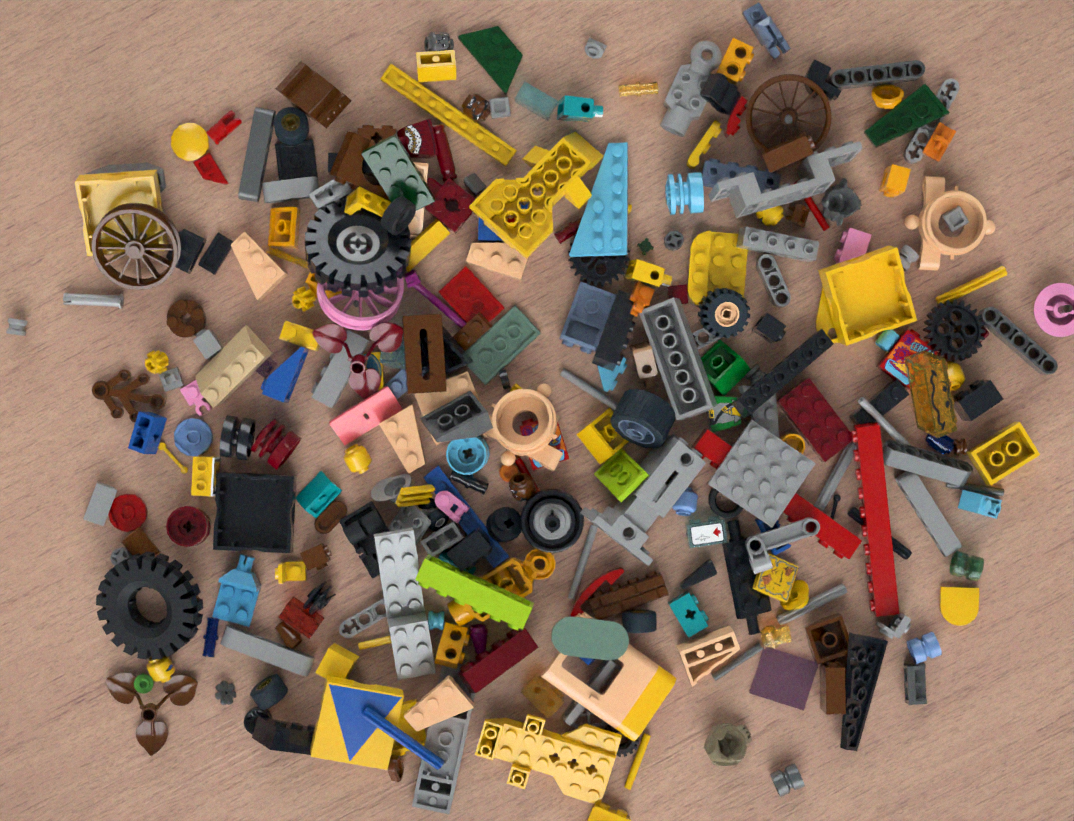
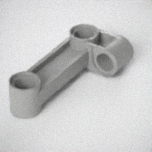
M807 517L748 537L745 546L753 573L757 574L773 569L767 550L818 534L820 530L819 522L814 518ZM812 521L815 524V528L813 531L808 532L805 526L808 522ZM753 540H759L760 546L756 550L750 548V543Z

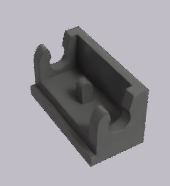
M903 664L905 703L908 705L927 704L926 664Z

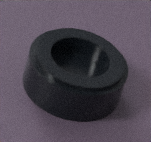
M506 369L501 370L499 375L503 389L511 388Z

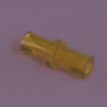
M639 81L635 84L619 85L620 97L634 95L641 97V95L658 94L657 82L640 83Z

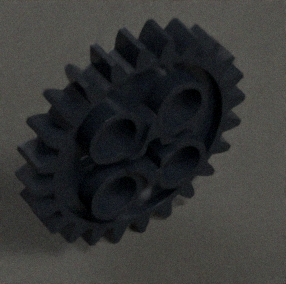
M618 255L615 259L602 256L604 259H599L593 268L589 270L588 267L596 256H591V261L588 263L582 262L580 257L568 259V262H574L570 269H577L574 275H582L580 281L586 278L587 285L593 281L594 287L597 286L598 282L604 287L605 281L612 285V278L618 281L617 274L624 275L621 269L628 268L624 262L630 261V258L625 257V255ZM599 264L604 265L606 273L598 274L596 266Z
M956 299L952 300L951 303L949 300L944 301V304L940 302L937 304V307H933L931 309L932 313L930 312L926 315L929 319L924 321V324L928 325V327L923 329V331L928 332L924 339H930L927 346H934L931 352L939 351L938 357L945 355V361L951 358L952 362L958 359L963 361L965 357L968 359L972 357V354H976L978 352L976 348H981L982 344L980 342L985 340L981 334L986 332V330L981 329L985 322H979L982 316L975 315L977 309L971 311V304L964 306L963 300L957 304ZM952 313L956 315L957 321L952 319ZM939 326L944 329V334L940 333ZM965 327L969 329L970 335L966 334ZM952 340L956 341L957 348L952 345Z

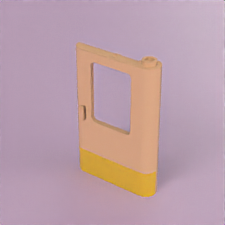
M585 612L582 614L579 613L576 616L594 619ZM628 644L626 652L618 658L623 666L604 694L597 693L562 668V663L567 655L559 651L541 675L542 678L632 741H635L641 735L673 688L677 679L630 644Z

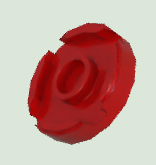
M123 494L113 500L108 516L115 528L124 532H130L143 526L147 519L148 511L142 498L134 494Z

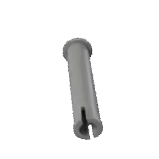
M64 293L63 301L65 302L63 304L111 306L122 309L124 297L123 294Z

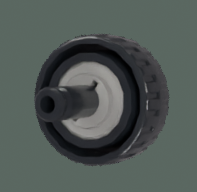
M541 490L527 500L523 506L520 516L522 533L530 545L537 550L540 549L542 552L559 553L567 550L577 542L582 534L584 527V516L580 513L582 508L571 494L563 490Z

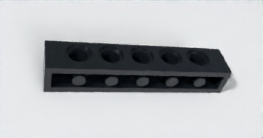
M822 329L819 330L731 404L743 418L751 415L834 343Z

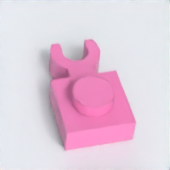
M196 380L180 389L189 406L196 405L195 410L199 416L203 415L200 410L202 406H206L208 411L211 410L210 404L204 402V397L200 393Z

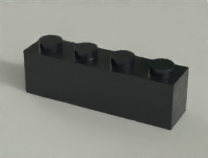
M621 290L618 291L592 364L614 371L616 365L620 366L624 356L620 353L622 349L626 350L629 338H626L628 332L632 333L635 322L632 321L634 315L630 314L634 304L633 301L629 300L631 294Z

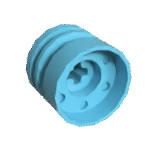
M701 172L688 173L686 182H683L682 176L679 173L677 174L676 183H674L673 174L667 175L665 197L670 215H675L676 206H678L679 214H683L684 205H688L690 214L703 213L704 190Z
M480 435L474 438L452 440L446 451L449 466L455 472L463 475L473 474L482 469L488 462L490 455L489 446ZM471 448V453L474 455L466 457L467 453L465 452V450H469Z

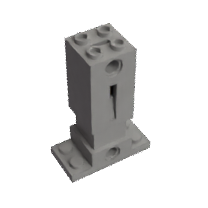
M674 434L668 435L663 445L652 449L639 465L649 476L622 502L618 501L613 509L608 506L603 513L598 512L594 508L589 510L586 507L580 513L634 557L649 566L653 559L648 556L650 552L642 547L649 538L645 533L658 516L662 518L666 516L706 464L701 459L703 455L697 450L691 449L688 446L689 443L681 437L678 438Z

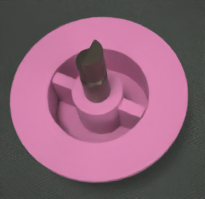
M1066 283L1052 284L1044 288L1037 296L1034 303V317L1038 326L1047 334L1055 337H1065L1074 334V286Z

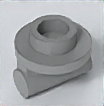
M589 38L585 46V52L589 57L598 59L602 57L607 45Z

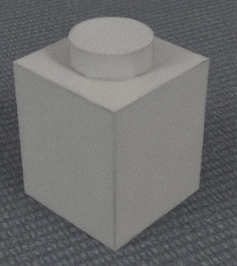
M206 329L201 330L196 334L197 338L193 340L207 360L213 358L223 348L221 342L210 329L207 331Z

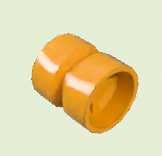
M785 434L780 437L782 441L801 454L804 453L805 442L801 436Z

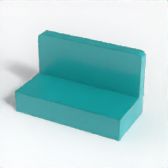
M320 471L295 499L305 511L317 518L342 490L325 473Z

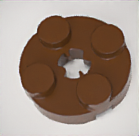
M188 299L178 300L168 310L167 326L179 337H193L205 327V312L202 306L195 301ZM189 313L191 315L189 317L191 318V322H186L184 324L182 322L183 319L181 318L183 315Z

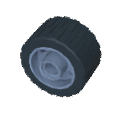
M630 389L624 392L610 421L613 429L624 439L637 446L654 449L663 445L676 417L673 408L661 397L645 390Z

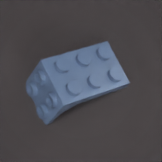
M580 282L559 338L563 340L561 344L571 348L573 345L579 346V351L587 354L595 353L617 295Z

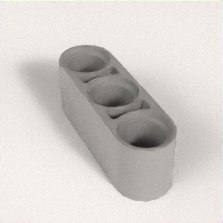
M303 177L262 183L264 203L309 199V194L319 188L317 177Z
M764 254L757 259L756 268L772 304L778 308L784 307L791 300L790 293L774 257ZM764 258L770 261V267L767 269L761 265V260ZM770 276H775L778 279L776 286L769 284ZM779 293L785 296L783 304L778 303L776 300Z

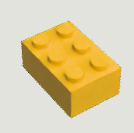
M1020 422L1009 424L967 451V456L986 485H993L1040 455Z

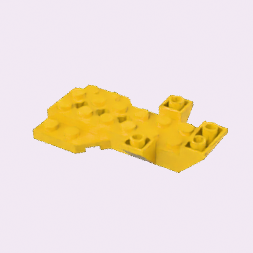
M576 131L563 137L550 151L535 145L522 158L532 168L524 178L504 180V178L495 179L469 208L512 249L515 248L527 259L553 232L552 207L564 195L578 209L592 197V194L580 178L589 169L592 170L604 156ZM534 191H541V195H534ZM521 204L524 206L528 204V209H521ZM507 218H515V222L509 223Z
M527 714L525 723L507 717L485 719L475 755L492 761L494 758L513 763L507 784L525 789L532 769L553 776L564 795L596 805L602 802L622 738L621 734L589 724H583L577 729L561 735L543 729L546 719ZM573 758L577 760L575 763L571 762ZM591 764L595 765L594 769L590 768Z

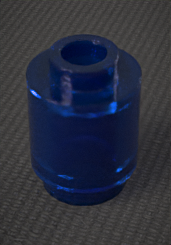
M931 429L925 438V441L928 443L927 445L942 455L949 454L955 446L953 444L954 439L939 429Z

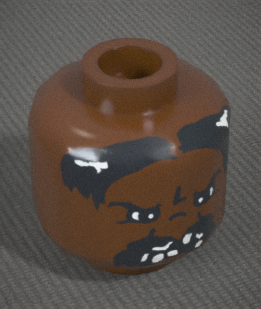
M469 94L461 106L463 114L474 122H479L481 119L485 121L491 113L489 110L490 102L479 94Z
M517 473L509 481V489L517 501H527L536 493L534 481L529 474Z

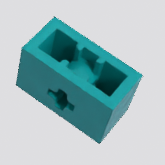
M686 591L668 602L688 638L708 627L706 621L709 619L704 610L699 611L696 606L699 602L694 594L690 595ZM687 609L694 610L692 613L693 617L685 616Z

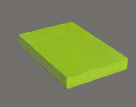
M622 448L594 473L620 502L626 499L649 476Z

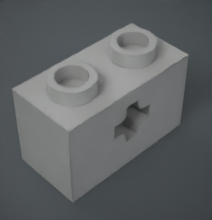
M452 521L420 542L428 555L435 556L463 539L464 535L456 522Z

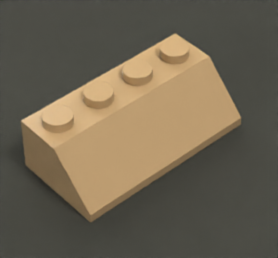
M247 325L195 376L201 395L213 408L223 404L273 354Z

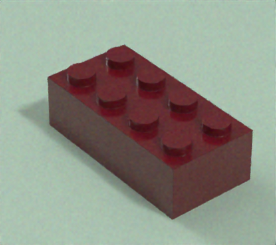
M810 378L803 379L776 400L779 407L821 462H826L852 442L851 432Z
M523 628V630H510L506 633L507 638L498 639L490 645L492 648L489 651L483 650L475 656L476 660L474 662H467L459 668L461 671L457 675L470 693L479 692L539 648L526 628Z

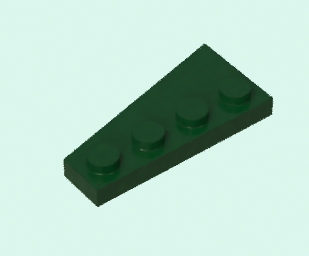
M923 84L864 131V134L877 148L940 119L950 112L930 88Z

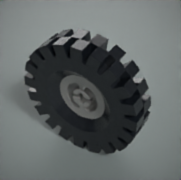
M347 197L340 198V206H337L334 201L326 204L325 211L319 209L314 214V220L310 219L307 232H305V258L311 274L315 273V279L321 285L327 282V289L334 293L339 288H342V295L352 297L353 290L358 291V297H368V291L371 289L377 295L384 292V285L389 289L396 285L397 277L402 279L410 262L411 239L409 227L407 226L400 234L393 235L382 227V217L361 208L352 215L345 213ZM348 244H350L349 252L345 249ZM366 244L371 248L368 253H366Z

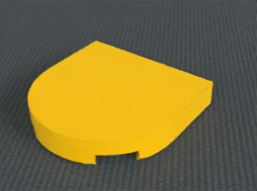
M940 586L939 609L944 619L957 626L967 625L972 622L979 610V588Z

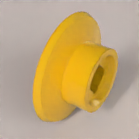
M803 580L794 581L788 602L780 601L782 608L785 610L803 608L809 600L808 584Z

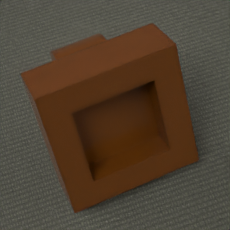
M797 203L796 206H789L788 208L794 212L792 216H786L785 218L796 226L804 228L810 209Z

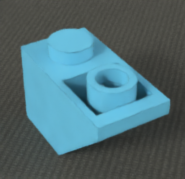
M623 357L620 366L616 365L614 371L597 365L603 391L608 392L609 389L613 391L618 382L615 380L618 373L623 374L628 365L625 363L626 358Z
M962 490L958 508L997 519L1001 511L1002 500Z

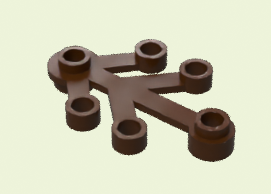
M121 370L117 376L108 382L97 381L92 387L93 396L99 400H104L111 411V416L116 419L121 418L124 412L122 408L115 405L111 396L119 398L132 422H136L133 419V414H138L139 411H136L130 400L150 404L153 409H162L166 404V399L161 394L147 396L132 393L139 386L149 383L150 377L145 373L139 374L137 379L120 390L113 389V387L121 381H128L131 378V373L128 370ZM123 372H127L128 377L126 379L122 378ZM143 375L147 378L144 383L140 380ZM100 387L105 388V392L103 394L99 392ZM157 398H160L162 401L160 405L155 403ZM116 409L120 411L119 416L114 415Z

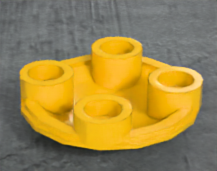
M185 123L174 130L171 136V147L179 158L185 161H194L201 158L209 149V138L201 126L195 123Z

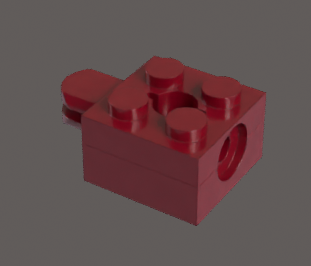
M428 177L427 185L435 197V202L427 205L425 209L456 234L472 215L473 211L469 206L476 199L450 178L442 186L435 179Z

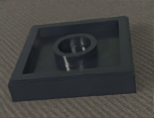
M313 139L304 140L297 145L275 144L279 181L303 177L318 178Z

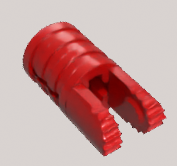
M232 110L206 131L208 136L217 145L242 124L240 118H234L235 113Z

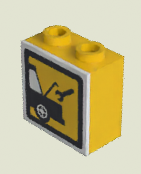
M193 456L191 495L215 496L216 473L220 472L221 457Z

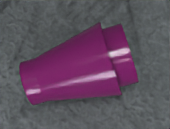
M485 624L470 626L469 634L475 648V653L479 654L483 650L486 651L488 629Z

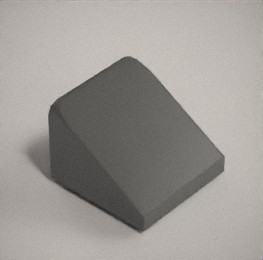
M475 173L465 177L463 180L465 185L476 196L486 188V185Z

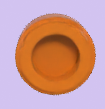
M503 464L499 471L500 477L506 482H509L515 474L519 473L515 464L510 466Z

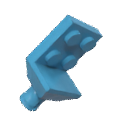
M240 554L238 566L219 578L218 582L221 583L212 617L250 627L261 584L255 573L251 572L255 557H247L245 554Z

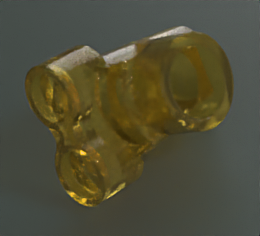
M769 625L761 630V640L764 648L775 649L781 643L785 644L792 641L788 625L779 627L777 630L775 626Z

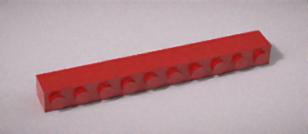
M877 422L853 425L854 430L851 431L852 442H855L856 450H853V457L858 465V469H855L856 480H859L860 487L857 488L858 499H861L862 506L859 507L860 518H863L864 525H861V532L866 540V544H863L864 555H867L868 563H865L866 574H869L870 581H867V588L872 596V600H869V607L876 617L900 614L880 425Z
M704 428L692 445V448L703 455L701 459H704V457L711 461L709 465L717 470L732 446ZM795 493L782 512L788 516L786 520L790 523L807 517L817 520L820 524L818 534L814 535L819 538L817 542L825 548L830 546L834 549L832 553L840 559H843V557L850 559L862 542L861 539L797 493ZM810 521L806 524V531L811 532L814 530V522Z

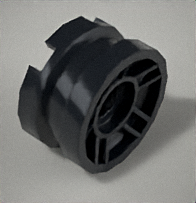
M257 706L250 709L245 715L244 727L250 734L253 735L256 725L254 720L258 716L272 718V714L268 709L261 710Z

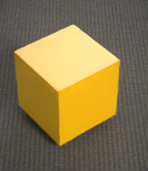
M333 643L328 648L315 673L325 679L326 675L348 679L360 656Z

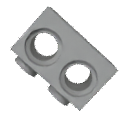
M333 179L310 193L309 196L317 210L322 209L325 211L326 204L334 201L337 206H340V198L347 197L353 191L348 183L343 185Z

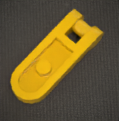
M714 120L688 158L686 165L689 169L697 167L700 154H706L711 147L709 143L711 138H717L722 131V128H720L721 123L717 120Z

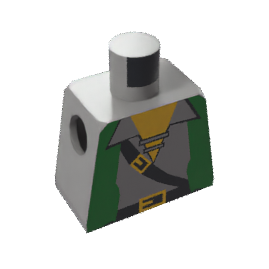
M714 396L718 407L707 411L709 431L717 432L740 425L741 415L731 404L738 397Z

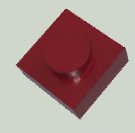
M687 284L667 287L668 300L678 298L681 304H688Z

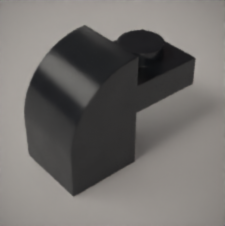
M814 59L805 77L815 82L823 90L829 101L832 99L836 100L842 90L825 82L831 67ZM804 84L806 91L810 95L813 92V89L808 85ZM815 92L811 97L815 99L818 94Z

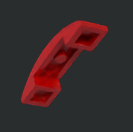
M622 567L615 568L594 579L577 598L570 616L576 617L579 613H584L580 606L605 580L612 585L625 572Z

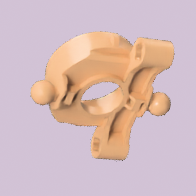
M924 176L922 181L923 209L920 212L919 218L912 214L908 215L904 221L908 229L913 230L918 227L919 234L921 235V247L918 254L919 258L917 259V269L938 271L941 254L949 256V260H954V256L965 254L977 247L984 235L992 234L996 228L993 221L987 220L983 206L975 197L966 192L958 191L959 186H954L952 191L945 192L944 177ZM959 205L969 223L963 226L962 231L956 237L945 236L939 229V219L943 213Z
M540 384L537 391L531 389L514 390L503 396L497 405L492 403L491 407L494 408L492 417L489 416L493 428L481 435L498 441L507 450L501 455L502 464L510 466L516 460L515 455H526L547 469L555 470L563 453L548 445L552 438H557L555 432L558 422L556 411L548 399L552 393L550 385ZM522 412L534 413L539 422L537 430L529 436L518 435L513 429L515 417Z

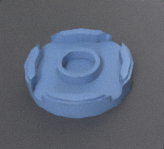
M191 418L184 420L177 426L174 432L175 446L181 453L187 456L202 455L209 450L212 444V430L201 419Z

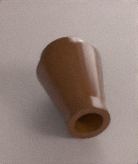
M284 621L275 628L286 647H290L291 650L296 648L303 640L301 634Z

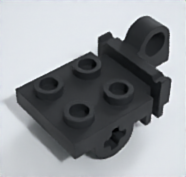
M371 501L339 522L347 539L354 546L356 553H363L359 558L373 579L380 575L374 534L390 532Z

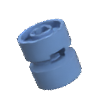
M933 632L922 635L921 639L916 637L907 641L908 650L915 664L926 661L927 657L932 659L942 655L939 642Z

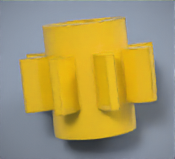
M305 286L293 292L292 303L295 308H301L304 312L314 306L316 297L311 289L306 290Z
M153 350L146 354L148 358L145 359V367L149 372L161 374L167 370L166 366L169 365V359L164 352H160V350L155 352Z

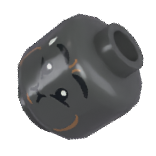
M431 32L425 37L424 48L426 52L453 50L454 41L447 32Z

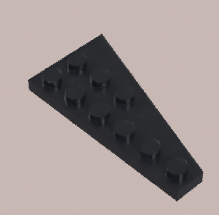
M849 632L845 680L846 714H843L840 748L850 751L858 750L888 644L887 640Z

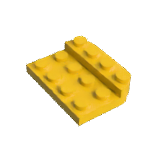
M705 231L698 234L690 245L687 293L689 299L697 307L699 303H703V300H701L703 296L707 297V293L709 291L713 292L716 288L731 289L740 293L744 298L748 250L736 247L738 234Z

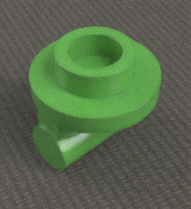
M144 673L138 675L134 681L136 691L142 694L150 692L154 685L151 676Z

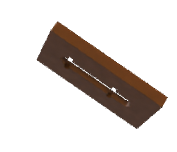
M442 314L402 316L407 394L446 392ZM421 329L427 331L430 375L428 380H424L422 377Z

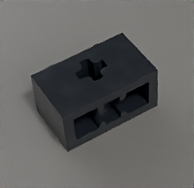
M765 313L760 317L752 331L769 343H773L783 338L786 333L784 331L786 325L769 313Z

